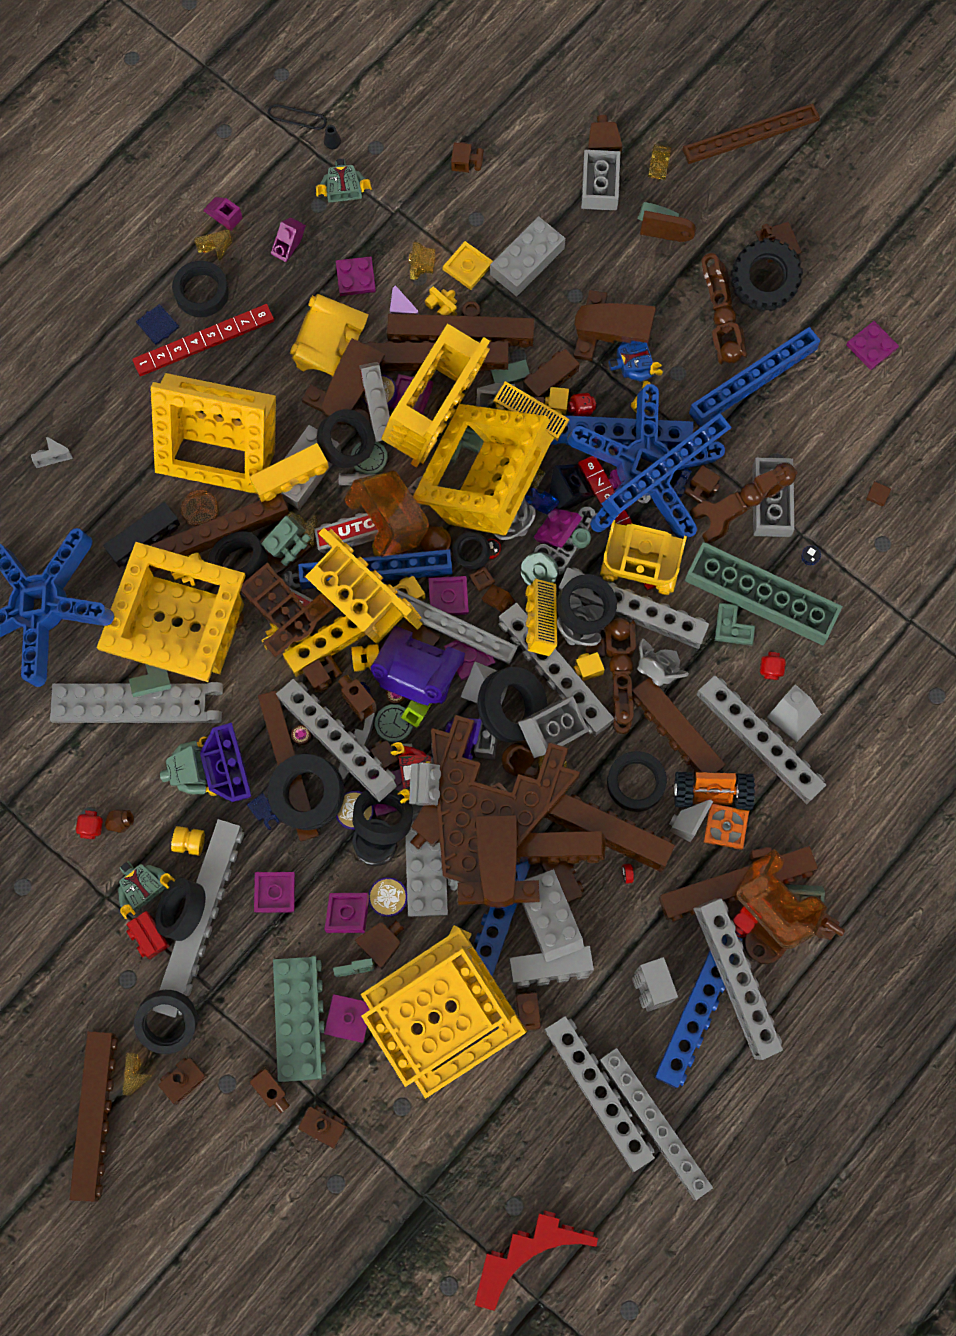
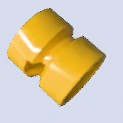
M378 644L367 645L366 648H363V646L351 647L354 672L365 671L366 667L371 668L379 654ZM363 654H367V662H362Z
M176 826L172 838V851L179 853L188 851L191 855L200 856L204 846L205 831L198 829L189 831L188 828Z

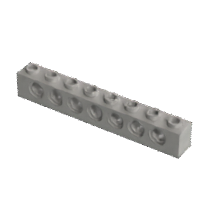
M567 567L559 585L558 593L572 578L584 575L582 571L577 568L571 569ZM607 582L615 595L621 599L617 603L615 616L625 618L629 622L634 620L639 626L694 648H700L709 626L706 620L700 617H691L683 610L676 611L665 603H656L648 596H638L630 589L623 590L618 588L615 583ZM577 589L571 594L578 597L584 604H594L604 608L601 597L594 594L591 589ZM634 603L637 604L639 608L633 610L629 607V605ZM647 611H654L656 616H648ZM667 617L672 618L674 623L668 624L664 619ZM689 625L692 630L685 631L682 626Z
M515 603L499 616L498 625L504 633L508 632L512 643L523 650L522 654L525 659L532 661L536 672L540 676L544 675L547 679V685L560 694L558 696L560 700L571 696L583 698L584 701L582 703L576 704L589 730L587 733H592L596 737L613 723V716L556 649L544 660L537 657L538 653L528 651V645L525 643L528 633V627H526L528 615ZM520 624L523 626V629L516 631L513 626ZM556 667L559 669V673L552 674L549 669ZM563 682H569L572 686L568 689H565L561 686V684ZM594 711L596 716L589 718L586 716V712Z
M714 675L698 690L697 696L785 784L808 804L826 786L824 778L818 773L815 774L810 769L809 763L804 759L801 760L791 746H786L782 742V737L777 732L773 733L768 728V723L762 718L759 719L754 714L755 711L751 706L745 705L735 691H731L726 687L727 683L722 678H717ZM716 694L724 695L725 700L719 701L716 698ZM729 708H737L739 714H732ZM750 721L753 727L746 728L743 722ZM757 735H764L767 741H759ZM777 748L780 751V756L773 755L771 749ZM785 762L793 763L794 769L789 770ZM802 775L806 776L808 783H802L799 777Z
M292 679L276 693L280 702L380 802L397 787L394 782L395 776L388 769L385 771L381 767L382 763L378 758H372L369 755L370 751L365 745H359L356 742L357 738L352 732L349 731L347 733L344 730L345 726L339 719L334 720L331 717L333 714L326 706L322 708L319 705L320 701L314 694L310 696L307 693L308 689L302 682L298 684ZM316 711L314 715L309 716L311 712ZM328 724L327 727L321 728L322 725ZM341 736L339 740L333 741L335 737ZM348 749H353L351 753H346ZM366 761L363 766H358L360 762ZM374 774H379L377 778L371 779Z
M719 898L694 907L693 909L754 1059L764 1060L783 1051L781 1046L782 1040L773 1027L774 1020L767 1012V1004L764 997L760 995L758 990L759 983L752 975L750 961L743 953V944L736 936V927L728 916L726 903ZM716 916L719 918L718 926L714 924V918ZM723 935H725L727 938V943L725 945H723L722 943ZM731 954H733L735 958L733 964H731L729 961V957ZM739 973H741L742 975V981L740 983L737 981V975ZM747 992L750 994V999L748 1002H746L745 1000V994ZM754 1011L758 1014L756 1021L752 1017ZM762 1030L765 1031V1038L763 1040L760 1037Z
M565 1016L544 1031L632 1172H635L655 1159L653 1156L655 1151L649 1142L645 1143L641 1136L644 1133L639 1125L636 1124L634 1126L630 1118L633 1116L627 1106L622 1107L619 1102L621 1097L617 1090L610 1088L608 1084L610 1079L605 1071L600 1072L597 1067L599 1062L595 1055L588 1053L586 1049L588 1044L583 1036L578 1037L575 1032L577 1029L575 1023L571 1018L568 1020ZM563 1035H571L573 1043L565 1045L562 1042ZM581 1052L584 1055L583 1062H575L573 1054ZM587 1069H591L595 1073V1078L591 1081L584 1077V1071ZM597 1087H603L606 1090L604 1098H598L595 1095ZM609 1104L616 1106L617 1114L615 1116L607 1114L606 1108ZM620 1122H625L628 1125V1132L626 1134L618 1132L617 1126ZM631 1140L638 1141L640 1147L637 1152H632L629 1149V1142Z
M614 1049L600 1059L599 1063L693 1200L699 1199L713 1189L618 1049Z

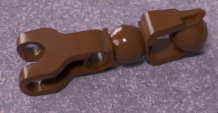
M709 253L702 258V268L710 298L714 304L713 321L716 328L712 331L715 349L717 350V358L721 365L723 362L729 364L740 361L742 356L747 358L748 353L745 348L744 332L735 323L736 313L731 306L728 269L714 253ZM710 259H714L715 263L711 264L710 267H708V261ZM725 297L724 301L718 304L719 299ZM732 330L735 331L737 341H727L722 345L721 337L725 333L728 334Z
M789 463L777 464L773 470L755 477L754 483L746 484L741 489V492L737 491L718 503L703 501L690 510L692 518L701 519L706 516L710 518V528L702 535L704 542L713 543L724 537L729 530V524L732 520L751 509V507L759 505L763 498H771L784 487L791 485L796 479L797 470Z
M621 617L613 619L604 628L605 654L611 658L609 668L613 674L612 680H614L613 728L619 734H626L630 731L634 716L630 676L633 670L631 657L634 656L636 649V623L634 620L629 622ZM611 638L619 642L629 638V648L626 650L612 648ZM624 681L627 685L619 686L617 682ZM617 723L623 724V725H626V724H627V726L624 727V728H621V727L618 726Z

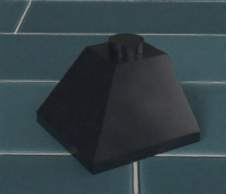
M578 464L555 465L553 467L549 494L557 509L571 508L595 496Z

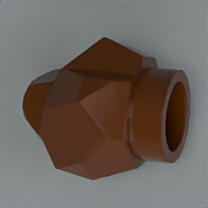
M116 809L109 812L105 820V827L108 831L119 833L125 832L134 824V816L130 810Z

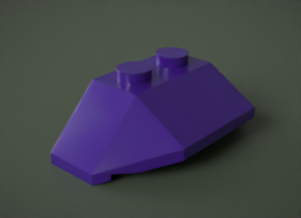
M232 723L212 728L200 752L209 791L231 802L252 797L240 746Z

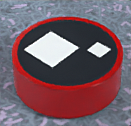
M488 539L487 541L491 549L489 559H494L499 556L501 545L495 539Z
M630 863L622 865V876L625 884L633 883L634 881L633 868Z

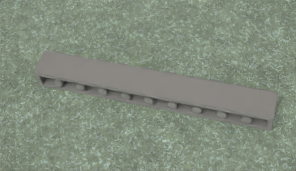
M217 820L196 882L202 885L206 896L202 918L188 938L183 941H176L160 990H174L185 996L191 994L193 987L191 981L193 976L196 977L199 965L197 963L199 957H203L206 949L204 945L205 939L211 935L212 927L210 925L212 919L217 917L219 910L217 904L219 900L223 899L225 893L224 883L231 876L230 866L237 858L238 851H236L238 843L241 844L244 837L243 829L239 825ZM158 1005L152 1010L179 1019V1016L182 1015L177 1008L171 1005Z

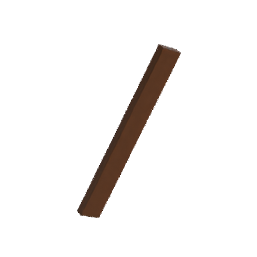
M812 103L683 146L682 150L688 164H692L817 122L820 116Z
M275 690L258 695L277 765L279 766L284 760L294 756L295 752L281 704L276 695L277 691ZM300 774L292 781L288 797L296 810L307 812L311 810ZM296 828L300 842L319 836L317 829L301 830Z

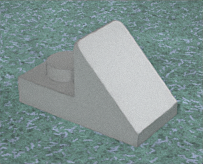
M48 437L46 439L49 450H39L35 454H31L32 462L36 468L73 459L68 448Z

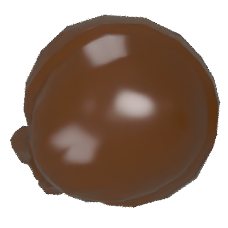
M427 524L425 528L421 527L419 529V533L422 534L420 545L423 552L450 549L452 539L450 533L443 527Z
M514 743L505 749L502 755V765L507 773L513 776H518V774L525 775L529 778H532V775L539 774V771L532 767L534 756L528 746L522 743Z

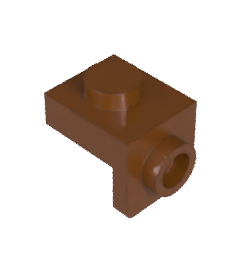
M493 584L481 598L484 603L498 609L501 614L515 604V600L508 591Z

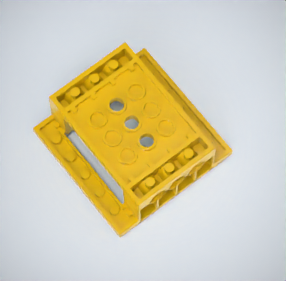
M447 323L391 414L381 440L413 458L411 462L413 466L418 467L419 463L424 464L431 449H433L438 441V435L442 434L447 426L444 422L448 418L451 419L456 409L453 407L457 403H461L465 396L463 391L466 388L469 389L490 350L487 347L490 341L483 337L479 343ZM438 370L456 381L432 421L415 411L413 407L420 394L426 388L429 379Z
M165 373L161 383L153 382L151 385L155 473L257 494L251 483L250 476L268 468L275 454L276 396ZM183 439L245 451V474L176 460L175 456Z
M459 404L412 500L418 504L429 505L449 525L506 536L553 440L545 430L550 421L549 418L544 415ZM469 425L484 443L460 490L439 487L438 484Z
M323 528L318 533L332 549L305 577L369 638L378 644L403 617L417 630L421 627L420 619L422 617L414 609L413 605L405 598H398L396 596L398 591L390 584H383L381 582L383 577L375 570L370 571L366 568L369 564L362 557L356 558L352 554L354 550L347 543H344L332 529L328 532ZM345 590L349 592L347 598H344V596L341 595V593ZM358 604L363 606L360 612L355 608Z
M135 542L111 607L114 613V620L110 625L104 626L97 649L209 682L212 672L221 673L236 630L237 621L244 607L240 590L246 576L245 573ZM149 565L220 585V588L216 595L153 576ZM159 613L165 614V618L161 622L155 621V616ZM177 618L183 620L182 625L179 627L173 626V621ZM197 623L201 625V628L198 632L191 631V626L193 624Z
M459 928L361 994L370 1009L361 1017L404 1086L406 1087L415 1081L425 1099L527 1032L462 928ZM449 1000L456 1002L457 1009L455 1012H450L447 1009L446 1005ZM434 1011L440 1015L438 1023H433L430 1020L431 1012ZM414 1023L422 1025L423 1032L421 1034H416L413 1031ZM496 1027H499L497 1030H495L494 1032H492L491 1034H489L488 1036H486L470 1048L466 1049L465 1051H463L462 1053H460L459 1055H457L456 1057H454L453 1059H451L435 1071L433 1070L435 1067H437L438 1065H440L441 1063H443L459 1051L463 1050L464 1048H466L467 1046H469L470 1044H472L473 1042H475L491 1030L495 1029Z

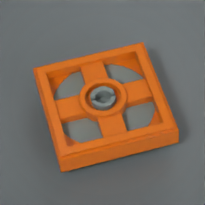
M712 804L708 812L704 843L743 850L749 811Z

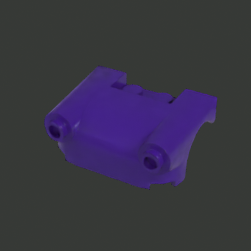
M395 626L371 665L370 669L375 679L383 689L427 706H429V703L442 704L447 699L448 690L456 671L464 663L465 653L449 646L445 651L413 639V632Z

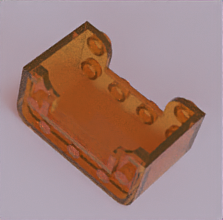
M394 470L355 479L344 498L347 506L352 510L358 509L362 505L371 518L372 523L378 529L374 539V547L381 557L417 548L429 528L427 517Z
M774 849L750 865L737 891V898L781 947L791 949L816 935L827 907L820 899L813 896L807 897L800 902L774 874L781 870L784 864L783 858Z

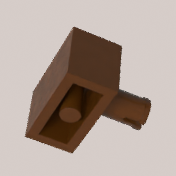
M190 1057L179 1061L176 1064L177 1069L172 1073L169 1071L160 1079L161 1083L158 1084L170 1101L176 1105L207 1078V1075Z
M317 1105L315 1108L309 1107L298 1129L335 1149L347 1126L343 1125L344 1120L335 1115L330 1118L325 1115L326 1110Z

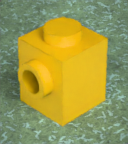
M550 387V396L546 397L545 405L566 416L569 389Z
M598 652L591 655L589 653L580 655L573 667L582 681L601 676L605 670Z

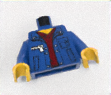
M622 342L617 348V358L609 360L610 370L621 369L624 378L642 382L653 377L654 374L658 376L663 374L661 369L657 370L662 365L659 362L653 363L647 343Z

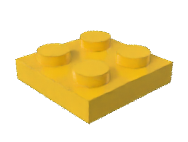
M464 241L444 264L443 271L472 290L490 269V264L493 261Z

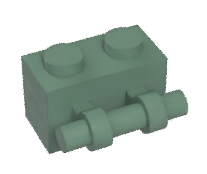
M285 516L261 545L274 557L282 558L285 555L281 563L287 566L297 558L296 555L301 549L307 547L311 537L305 533L301 538L306 530L294 518Z

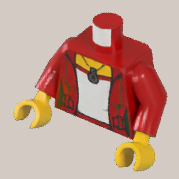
M396 742L391 744V746H395L397 751H392L391 754H401L398 757L404 789L398 795L402 794L404 796L400 803H405L410 797L411 764L431 763V757L421 750L403 746L402 743Z

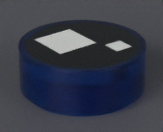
M815 546L805 547L801 554L802 561L807 565H815L821 558V552Z

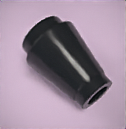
M328 125L325 129L324 145L329 149H336L341 144V138L335 126Z

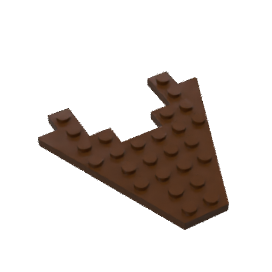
M455 715L450 733L431 729L434 764L440 765L441 771L439 779L440 797L437 810L443 877L461 883L481 882L476 817L516 815L517 848L580 776V772L563 767L568 748L549 743L537 780L518 774L511 793L476 782L481 763L463 758L475 724L474 720Z

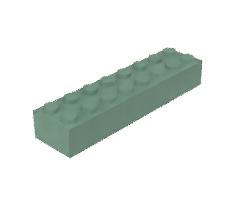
M705 542L702 543L685 579V582L821 645H824L843 607Z

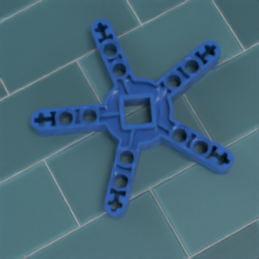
M653 384L644 386L637 395L636 441L632 442L628 447L582 426L575 427L567 436V442L571 447L617 467V474L621 483L611 495L642 473L636 470L640 458L655 463L669 452V449L663 443L657 441L659 390ZM644 410H648L650 416L646 415ZM644 427L650 431V434L644 431ZM591 441L596 442L598 448L593 447ZM720 442L711 443L698 453L700 459L694 456L677 470L717 461L725 453L724 445ZM608 449H612L615 455H611ZM673 472L643 496H651L677 538L683 539L684 536H687L686 540L696 534L697 526L669 483L673 477ZM663 495L667 496L669 502L664 501ZM602 506L591 519L590 526L595 532H602L612 524L616 517L612 519ZM673 511L678 513L679 518L673 515ZM603 516H605L606 519H604V521L602 522V525H601V524L599 523V522H600V519H601Z
M78 528L69 532L42 575L30 576L16 556L0 544V571L13 588L8 605L0 609V637L20 627L24 628L21 677L35 687H41L47 680L49 630L53 629L62 619L108 626L114 620L113 611L102 603L67 598L64 587L92 546V538ZM42 598L41 609L34 610V599Z

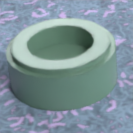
M578 528L573 532L572 543L576 547L585 548L590 544L591 534L587 529Z

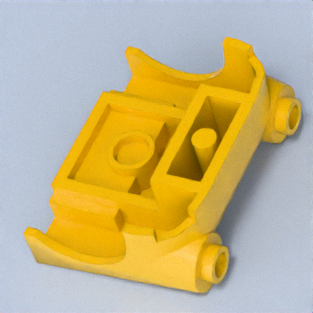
M316 294V296L312 295L308 303L310 310L304 318L290 354H292V359L297 365L296 367L301 371L315 369L333 376L351 338L358 341L369 314Z
M614 520L611 525L600 576L603 577V580L614 582L618 577L655 585L660 594L669 595L674 592L687 536H684L683 539L677 538L665 531L635 524H627L625 526L616 524V520Z

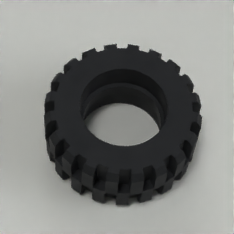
M764 238L762 241H753L752 244L745 246L739 253L731 270V285L735 289L736 297L739 296L742 304L746 303L749 305L748 308L752 310L756 308L761 312L765 310L774 311L776 308L785 306L795 296L802 282L803 268L800 267V258L796 257L797 252L794 249L788 248L789 244H782L778 239L772 241L769 238ZM770 259L779 264L784 277L782 284L776 290L764 292L752 284L749 273L756 261Z

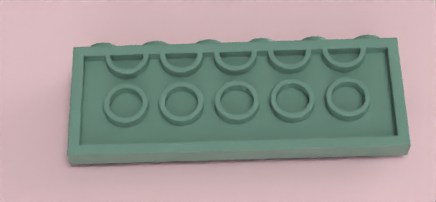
M316 955L312 957L273 960L278 1082L323 1079V1074L327 1073L326 1062H322V1054L326 1053L325 1041H321V1033H324L325 1027L324 1021H320V1013L324 1012L323 1000L320 1001L319 992H323L322 980L318 978V972H322V964Z

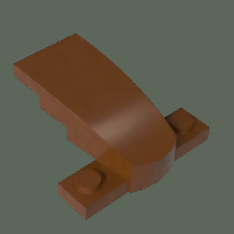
M589 290L586 305L581 306L575 316L574 324L578 340L574 358L592 361L597 340L614 343V340L631 343V341L649 343L656 307L606 303L608 297L606 292Z
M351 338L336 368L327 392L310 384L302 398V403L321 411L326 417L341 409L354 410L362 414L371 424L369 413L358 408V405L365 396L359 365L378 362L380 366L385 354ZM338 422V424H343V425H346V424H347V425H349V426H352V425H350L349 423H346V422Z
M268 563L247 579L240 590L256 609L278 629L263 642L274 657H277L292 643L306 640L313 633L316 622L334 608L323 593H320L304 607L294 592L290 590Z
M516 815L476 817L481 882L458 883V905L484 904L489 907L501 908L514 903L540 902L539 880L516 881Z

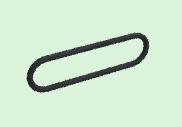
M280 104L271 105L267 112L271 119L315 130L323 129L327 124L326 118L321 114ZM273 107H281L318 116L324 119V124L321 127H314L273 117L270 114V110Z

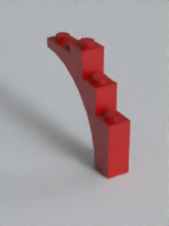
M545 1210L543 1214L539 1213L533 1238L529 1237L530 1233L518 1230L517 1234H512L507 1258L503 1257L504 1253L493 1250L491 1254H486L474 1305L495 1311L500 1294L508 1280L526 1261L547 1249L561 1245L583 1244L597 1246L598 1238L594 1237L595 1232L582 1229V1233L574 1231V1227L564 1224L559 1228V1218H555L556 1213Z

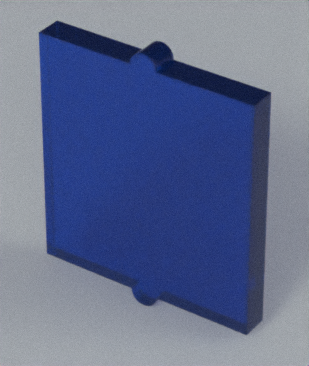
M160 304L151 311H146V314L136 321L137 325L155 345L163 339L169 338V335L179 328Z

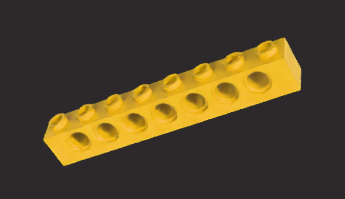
M414 576L405 577L399 581L398 585L394 586L395 589L420 601L426 599L424 591ZM356 606L355 608L360 612L363 606ZM340 616L334 620L333 624L321 627L317 631L318 633L313 636L310 635L300 644L289 646L285 653H283V657L295 677L303 674L302 669L318 659L320 662H323L326 656H333L366 636V634L358 626L356 628L349 627L352 621L347 616ZM336 631L342 632V636L339 638H335L332 635ZM319 641L326 642V645L322 648L316 646ZM303 651L310 652L306 658L300 657V654Z

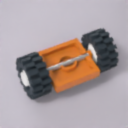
M676 772L674 781L675 807H692V803L700 804L707 800L713 801L712 804L732 805L734 795L736 809H753L755 799L754 774L696 772L693 785L692 772Z

